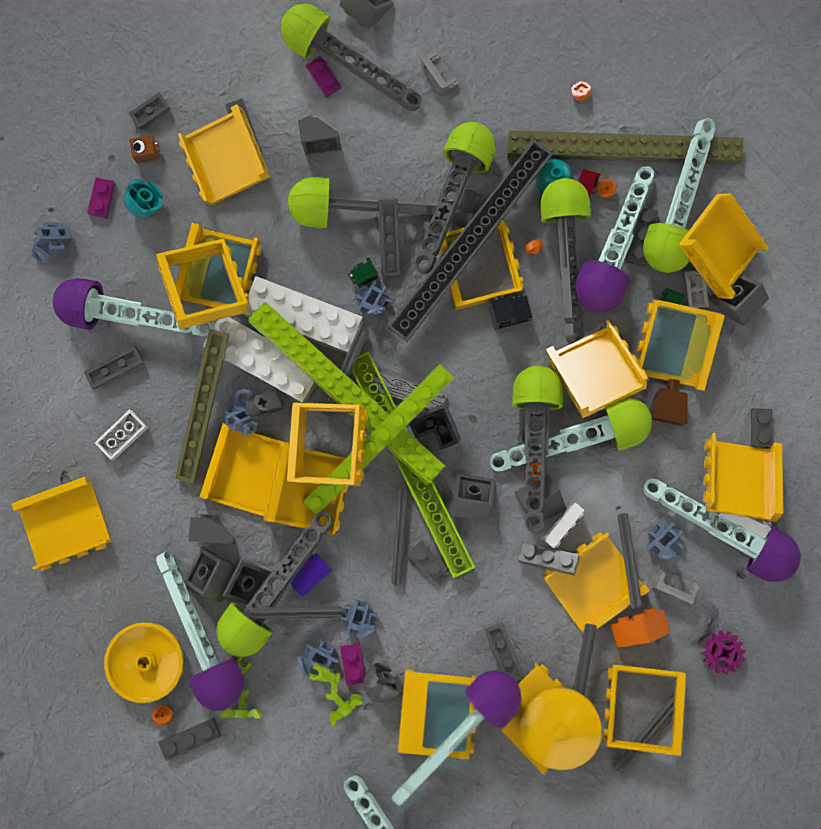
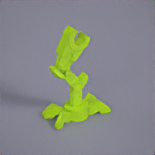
M239 657L237 663L242 675H244L251 668L252 663L249 662L246 667H243L241 661L244 657ZM250 689L242 691L238 702V709H232L231 707L226 709L221 714V718L229 716L231 718H251L254 716V719H259L263 715L257 708L251 711L250 709H245L246 697L250 694Z
M315 663L312 665V668L317 669L319 672L315 675L310 674L309 678L314 681L330 682L331 693L325 694V697L329 700H334L339 706L337 711L330 712L331 727H334L337 724L336 720L346 717L355 709L356 705L360 706L363 704L362 696L352 694L350 700L344 702L337 693L340 681L339 672L334 674L330 669Z

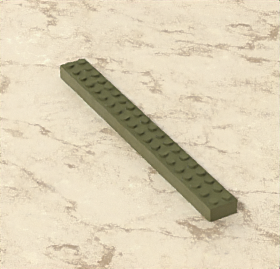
M509 130L507 157H520L530 143L535 140L552 152L551 158L684 163L694 136ZM713 137L710 140V148L705 163L741 164L743 161V138ZM699 140L698 147L700 150H702L703 145L702 142ZM693 158L692 163H697V160Z

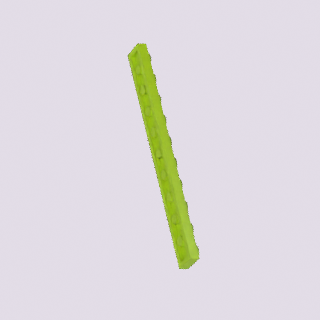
M441 363L366 438L363 444L365 460L362 462V470L455 378ZM352 453L327 478L350 479ZM320 484L303 503L317 514L347 485Z

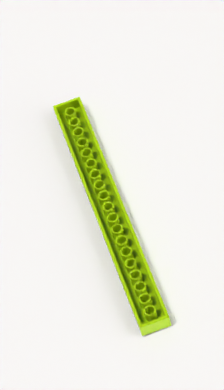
M264 302L248 318V322L335 402L366 407L368 419L365 422V429L370 434L389 416L383 408L268 303ZM349 413L355 419V413ZM405 429L386 446L393 455L426 485L430 484L445 467L441 461Z
M369 351L358 356L352 373L359 387L390 415L396 409V406ZM374 371H376L387 395L378 392L379 388L376 384L370 385L373 382ZM372 386H376V387H377V390L374 391V390H371L370 388H371ZM393 455L452 577L455 578L474 569L475 566L433 481L426 485Z

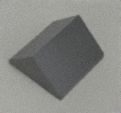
M549 475L545 476V508L542 512L544 513V520L567 509L560 490ZM533 482L530 486L533 490H537L540 488L541 482ZM525 486L514 493L524 512H528L525 506ZM539 499L531 500L530 507L535 510L540 507ZM533 518L530 520V523L534 526L540 523L537 518Z
M240 559L223 596L248 604L271 572L247 559Z

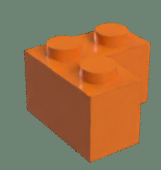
M649 608L644 610V613L633 615V618H629L628 615L619 617L617 622L611 624L617 648L650 643L670 633L664 609L656 611L655 608Z

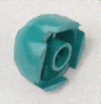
M549 160L535 178L536 187L543 195L546 187L555 180L562 178L573 179L570 166L563 160Z
M143 179L131 181L123 196L127 210L132 215L140 218L153 216L163 204L161 190L153 182L149 181L147 183Z

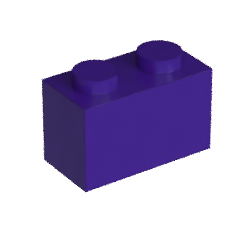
M318 553L311 554L291 581V585L302 597L326 577L332 569Z

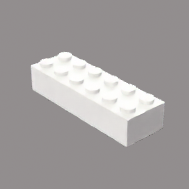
M257 276L248 294L250 304L247 306V313H243L245 316L250 317L266 302L307 340L344 354L348 353L358 328H361L363 324L362 316Z
M230 317L217 320L214 330L230 334L224 360L301 403L307 402L316 383L267 338Z

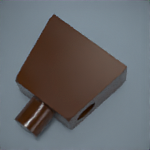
M668 379L667 389L659 388L656 391L649 409L652 420L679 426L687 424L688 395L685 392L678 391L679 380Z

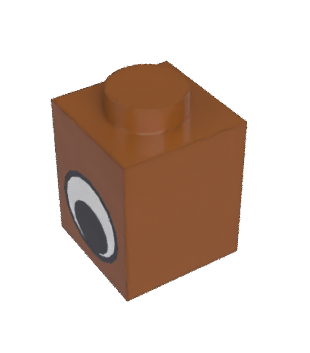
M152 135L129 139L132 158L136 163L159 159V142L155 141Z

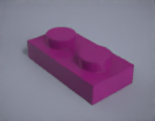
M322 56L305 65L325 98L341 89L340 83Z
M95 178L87 210L89 215L107 219L116 184L114 181Z
M360 642L340 646L346 686L364 683L365 671Z

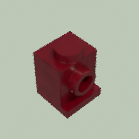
M582 169L578 182L586 188L589 196L590 194L594 195L597 187L596 183L601 174Z

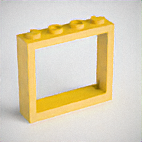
M504 220L495 230H498L513 288L462 301L456 280L450 287L455 310L493 301L494 297L500 295L511 297L522 293L524 280L522 277H519L517 271L520 269L517 258L514 259L512 253L515 252L513 241H509L508 234H510L507 223H504ZM464 228L447 232L440 250L441 257L448 250L447 242L455 241Z
M224 238L156 254L157 266L179 330L247 313V306L250 304L248 294L243 292V280L236 273L238 272L237 264L235 261H232L231 248L226 245ZM220 255L237 302L185 315L169 266Z
M293 403L287 482L361 486L364 478L362 462L365 460V451L363 450V444L366 441L365 422L368 419L366 407L349 404ZM307 411L355 413L350 479L302 477Z
M612 664V668H608L607 680H611V686L606 690V700H609V709L605 708L604 721H608L607 729L603 730V741H606L608 747L681 756L686 673ZM618 671L675 678L671 747L613 739Z

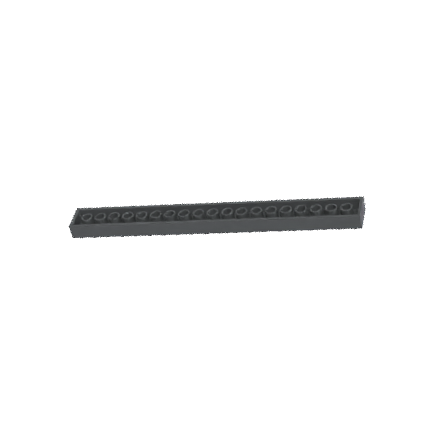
M535 140L530 143L388 325L389 330L408 343L552 157V152Z

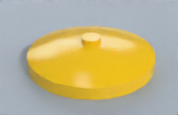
M152 622L136 623L122 629L111 640L104 658L105 674L113 690L124 699L137 703L153 702L170 693L180 681L184 670V652L177 637L166 627Z
M551 688L538 693L526 705L520 723L521 738L527 752L538 763L551 769L569 770L583 765L595 754L601 740V721L596 708L583 694L568 688Z

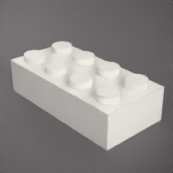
M129 409L95 444L110 460L114 461L149 427L134 411Z
M571 503L542 541L551 548H557L561 544L560 540L569 534L567 531L574 528L577 524L576 520L582 518L585 510L577 503Z
M720 513V516L763 539L771 530V521Z

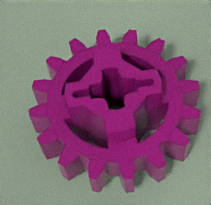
M719 630L718 635L712 632L711 639L705 638L708 643L707 645H701L705 648L701 655L706 656L703 662L706 664L710 663L709 669L713 670L715 668V672L718 674L722 670L723 674L727 675L728 670L736 672L735 666L742 667L739 661H745L741 653H745L746 650L740 648L743 642H737L738 636L733 635L731 637V632L728 631L724 635V632ZM721 639H727L731 643L725 645ZM722 648L726 650L724 652L725 656L720 655L722 653ZM722 660L725 665H718L715 662Z

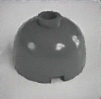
M375 663V665L373 664L364 677V687L367 696L372 701L387 703L396 699L404 688L398 676L394 678L389 673L392 670L381 663Z

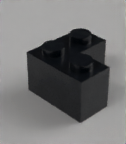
M521 294L512 297L500 295L494 297L493 301L490 302L489 312L494 330L528 322L533 318L527 295L521 296Z
M446 403L419 413L409 423L415 439L434 433L441 450L458 444L461 439Z

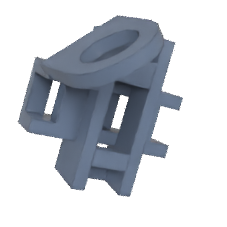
M44 222L42 227H36L34 235H38V239L33 246L32 255L38 262L44 264L49 261L53 251H59L60 255H63L65 250L64 244H70L71 242L69 228L59 227L58 222ZM36 252L41 253L45 259L40 258Z
M375 280L370 288L362 284L359 295L356 294L355 296L361 301L358 310L367 314L368 318L386 313V309L391 302L390 299L383 296L387 287L378 285Z
M241 389L235 394L232 412L224 411L223 420L234 431L238 430L247 436L256 432L258 427L256 422H258L259 416L252 417L246 412L245 406L248 401H241L239 396L241 394H248L250 396L248 401L254 399V395L248 389Z
M659 522L648 533L654 539L648 546L657 554V558L678 559L679 555L676 552L680 548H684L677 540L684 532L682 530L679 531L673 522L666 528Z
M356 599L354 607L344 606L345 611L343 616H341V620L349 622L346 633L357 634L359 640L376 630L374 624L378 614L368 611L370 603Z
M321 641L318 648L307 644L304 655L298 657L302 675L307 676L309 672L317 674L319 671L312 668V665L315 663L333 672V668L338 662V658L331 655L335 647Z

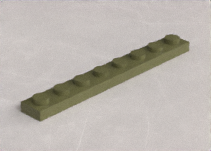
M209 329L175 479L193 484L196 482L229 333Z

